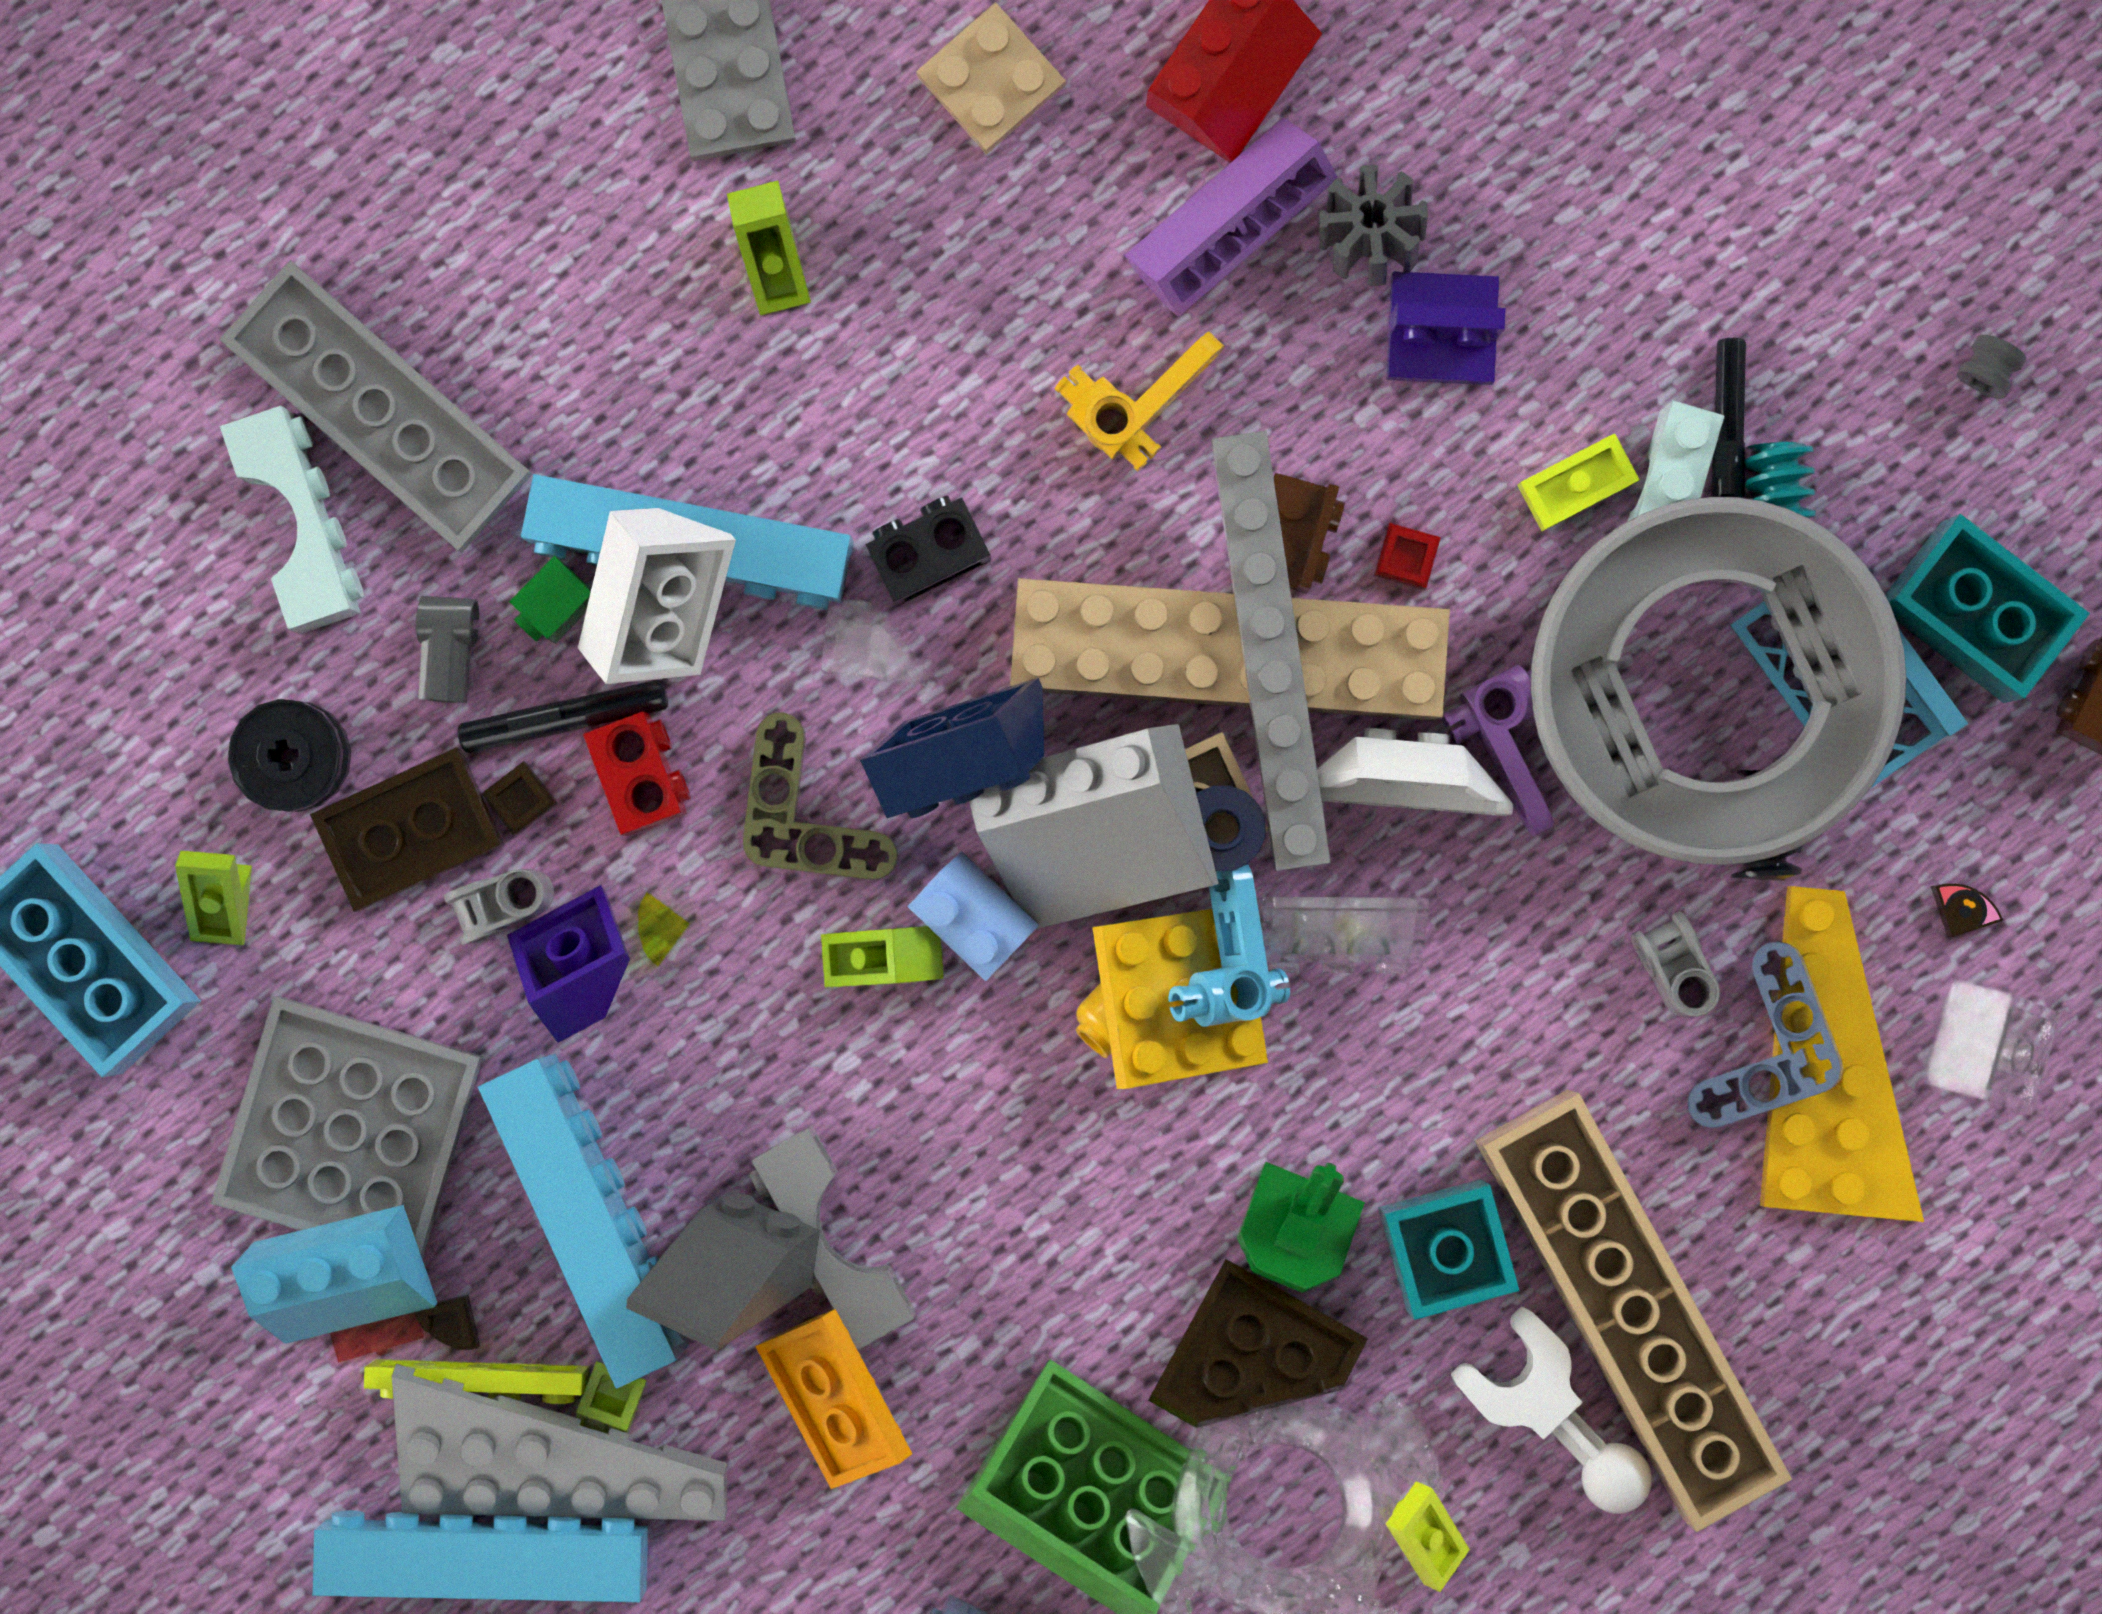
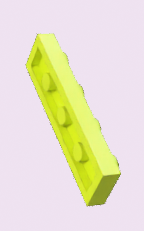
M375 1359L364 1367V1389H380V1397L393 1399L392 1374L396 1364L415 1369L413 1376L440 1384L443 1383L444 1378L463 1383V1391L488 1393V1398L490 1399L503 1395L521 1400V1394H542V1402L550 1404L574 1402L575 1395L581 1396L585 1392L590 1378V1366Z

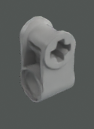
M517 869L491 879H483L444 894L446 903L453 904L463 931V934L459 937L463 946L503 932L511 925L545 912L553 902L554 887L549 877L539 870ZM523 878L529 879L536 887L535 901L528 908L518 904L514 894L516 885Z
M1678 911L1672 914V921L1645 934L1641 931L1631 934L1633 946L1642 965L1652 977L1664 1004L1671 1012L1683 1017H1698L1708 1014L1715 1008L1719 1001V985L1702 953L1699 939L1683 912ZM1675 939L1674 943L1658 950L1659 945ZM1686 978L1696 980L1702 990V998L1693 1008L1684 1005L1678 994L1679 986Z

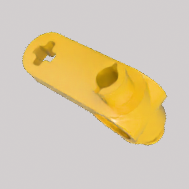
M1208 331L1136 402L1128 395L1119 392L1104 376L1094 382L1082 370L1079 364L1068 372L1070 374L1068 378L1076 386L1064 376L1055 386L1054 390L1060 393L1072 405L1067 412V416L1087 435L1089 441L1095 447L1103 450L1112 460L1122 454L1138 472L1147 464L1148 458L1151 460L1162 448L1144 430L1218 357L1225 346ZM1106 410H1117L1126 418L1127 426L1120 433L1107 434L1098 427L1097 417Z

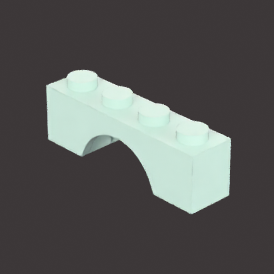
M280 405L220 426L236 476L249 484L266 485L278 489L289 501L295 513L297 540L294 551L285 566L271 578L288 630L302 634L361 614L357 599L364 597L363 589L354 568L346 569L340 552V549L347 547L345 535L337 518L329 519L323 499L330 497L329 488L319 467L312 468L306 449L313 447V442L304 419L301 416L295 418L292 412Z

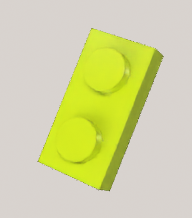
M1614 433L1521 481L1517 486L1539 528L1543 532L1637 483L1640 479Z
M1416 1481L1404 1499L1397 1503L1386 1523V1526L1422 1583L1441 1592L1470 1549L1433 1488Z

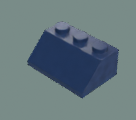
M1039 678L1013 685L906 720L860 760L886 818L903 813H908L910 818H917L935 810L939 806V802L953 799L954 804L959 805L979 797L984 793L985 788L998 785L1001 791H1005L1029 780L1031 777L1029 771L1044 757L1043 687Z

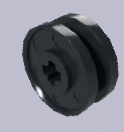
M277 699L257 705L240 719L230 737L228 764L234 783L247 799L268 810L301 812L322 806L339 792L349 774L352 751L346 730L332 713L314 703ZM289 748L298 749V762L291 761V765L290 763L281 762V750H289Z

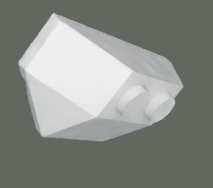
M1365 728L1364 737H1354L1317 768L1321 800L1325 802L1508 816L1513 813V803L1464 746L1449 744L1450 735L1418 733L1417 742L1396 740L1397 731Z

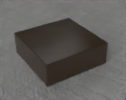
M525 761L481 793L513 836L519 835L558 805V802Z

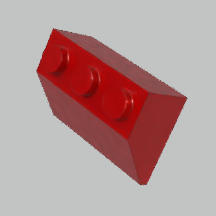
M1209 0L1149 87L1146 107L1231 163L1247 146L1322 36V32L1294 0Z

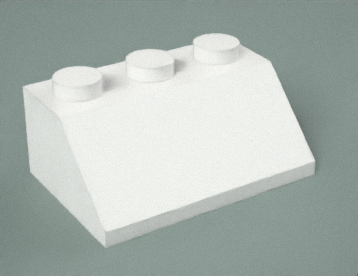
M660 508L610 511L578 644L580 652L605 684L701 674L736 539L730 533Z

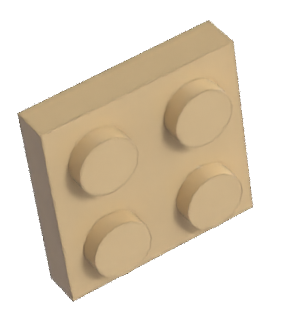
M996 2L916 71L917 77L986 155L1066 86V80Z

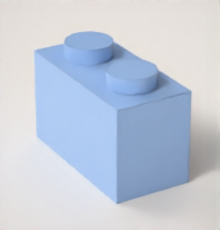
M962 851L907 906L985 981L1039 926L1035 920Z

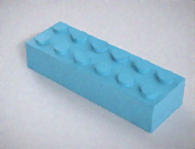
M555 1053L538 1058L478 1086L615 1388L624 1386L677 1361L689 1346L687 1336L626 1308L627 1298L658 1262L659 1257L656 1255L649 1258L641 1238L647 1236L644 1222L634 1206L629 1209L626 1208L619 1193V1189L625 1187L622 1174L613 1158L604 1160L596 1143V1140L602 1138L599 1124L590 1109L581 1110L573 1093L580 1089V1086L570 1063L567 1060L559 1062Z

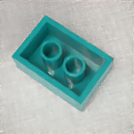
M1962 514L1944 520L1937 526L1885 594L1897 622L2003 703L2026 698L2090 614Z

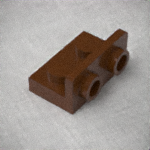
M1275 472L1273 478L1290 589L1307 594L1311 589L1312 582L1319 584L1323 582L1330 559V553L1322 551L1327 531L1337 532L1345 502L1336 500L1340 487L1338 485L1329 483L1325 487Z

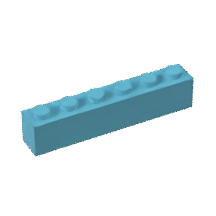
M533 474L521 538L530 544H535V554L550 558L556 556L558 559L565 560L567 551L587 554L586 563L597 566L610 511L660 508L730 533L736 539L725 581L745 585L744 594L769 600H775L777 591L797 595L796 604L821 610L828 609L829 601L842 604L854 543L851 535Z
M338 1511L332 1513L331 1519H326L314 1530L312 1596L640 1602L647 1591L648 1526L635 1525L634 1518L610 1517L602 1518V1525L581 1524V1517L561 1516L548 1517V1524L527 1523V1516L496 1515L494 1516V1523L473 1522V1515L442 1514L440 1515V1521H419L418 1513L402 1512L386 1514V1520H365V1513L362 1511Z

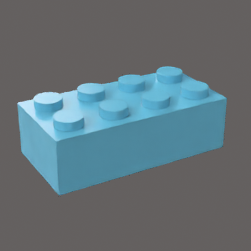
M36 843L0 876V967L102 1078L123 1074L201 1002L196 994L58 844Z

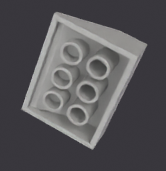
M1179 724L1147 728L1044 757L1029 771L1031 777L1025 783L1005 791H1001L998 785L985 788L984 793L979 797L969 801L977 834L1014 901L1039 924L1036 929L1219 884Z

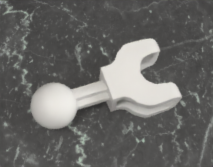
M1521 1306L1510 1319L1511 1327L1521 1337L1527 1349V1364L1521 1374L1508 1382H1493L1482 1375L1472 1364L1463 1363L1451 1373L1453 1381L1491 1423L1507 1427L1520 1425L1530 1427L1543 1440L1552 1433L1583 1466L1581 1478L1583 1489L1595 1506L1603 1511L1614 1514L1635 1510L1642 1505L1651 1490L1652 1474L1648 1462L1638 1450L1622 1443L1606 1444L1575 1411L1583 1402L1571 1389L1569 1379L1572 1366L1568 1347L1532 1311Z

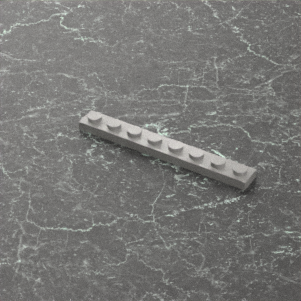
M1267 431L1212 438L1211 444L1275 871L1328 864L1331 861Z

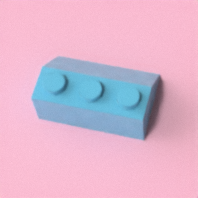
M404 1205L253 1242L231 1267L249 1317L285 1344L434 1308L438 1303Z

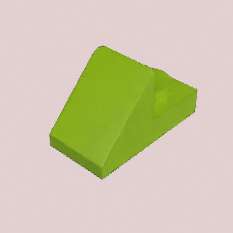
M180 851L175 869L190 941L244 945L252 866L237 864L235 855Z

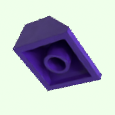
M600 885L507 934L528 1004L557 1043L606 1018L630 961L604 888Z

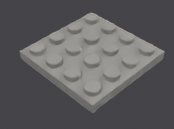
M273 996L211 1204L298 1230L404 1205L423 1260L484 1056L285 997Z

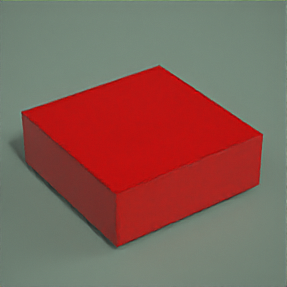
M1389 523L1374 576L1425 590L1429 582L1441 537Z

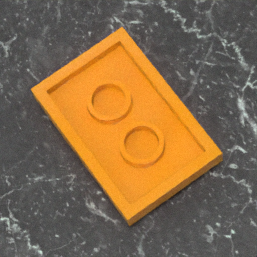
M836 1309L775 1334L755 1346L831 1489L898 1465L913 1454Z

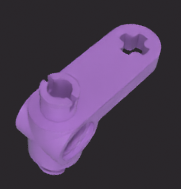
M1518 664L1460 694L1462 705L1449 712H1444L1442 721L1445 728L1461 722L1460 727L1448 732L1456 745L1461 743L1462 740L1476 733L1478 734L1524 826L1532 836H1536L1554 827V822L1548 806L1509 732V729L1534 716L1531 698V670L1526 672ZM1489 691H1499L1509 701V712L1503 720L1494 719L1485 711L1484 699Z

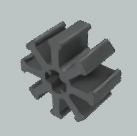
M1376 164L1360 167L1359 194L1363 195L1362 197L1357 196L1345 187L1341 178H1336L1328 187L1327 212L1322 210L1319 213V245L1321 250H1326L1328 246H1333V271L1341 278L1347 279L1349 277V270L1362 256L1369 257L1367 282L1369 286H1382L1386 284L1388 258L1383 256L1385 253L1402 265L1405 273H1409L1418 263L1419 242L1426 238L1428 220L1426 201H1420L1419 205H1412L1414 180L1404 172L1397 174V181L1384 195L1377 194L1378 166ZM1369 223L1370 228L1363 225ZM1376 223L1382 225V227L1377 228Z

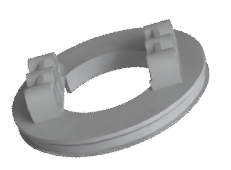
M1707 497L1664 505L1637 516L1599 540L1576 562L1552 596L1539 627L1531 664V698L1538 736L1548 761L1570 796L1590 817L1624 841L1657 855L1697 864L1728 865L1771 858L1804 845L1837 824L1860 802L1883 770L1898 735L1906 696L1905 655L1899 627L1883 590L1862 560L1834 534L1809 518L1784 507L1738 497ZM1722 581L1737 583L1760 591L1772 615L1770 622L1773 628L1779 631L1783 644L1794 663L1792 670L1795 677L1802 681L1804 690L1812 705L1811 714L1804 730L1797 741L1781 758L1753 775L1732 781H1699L1684 777L1669 769H1663L1615 662L1620 660L1623 646L1630 631L1650 606L1675 589L1698 582Z

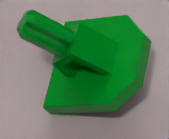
M1265 1162L1263 1164L1237 1235V1240L1253 1273L1301 1293L1331 1282L1340 1276L1365 1202L1339 1192L1344 1183V1176L1336 1171V1165L1329 1162L1325 1166L1317 1165L1307 1179L1271 1163Z

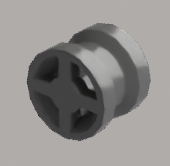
M1980 334L1972 345L1974 354L1971 360L1961 365L1957 372V377L1962 383L1988 397L2003 399L2011 389L2010 377L2013 372L2022 369L2026 362V356L2016 346L2003 339Z

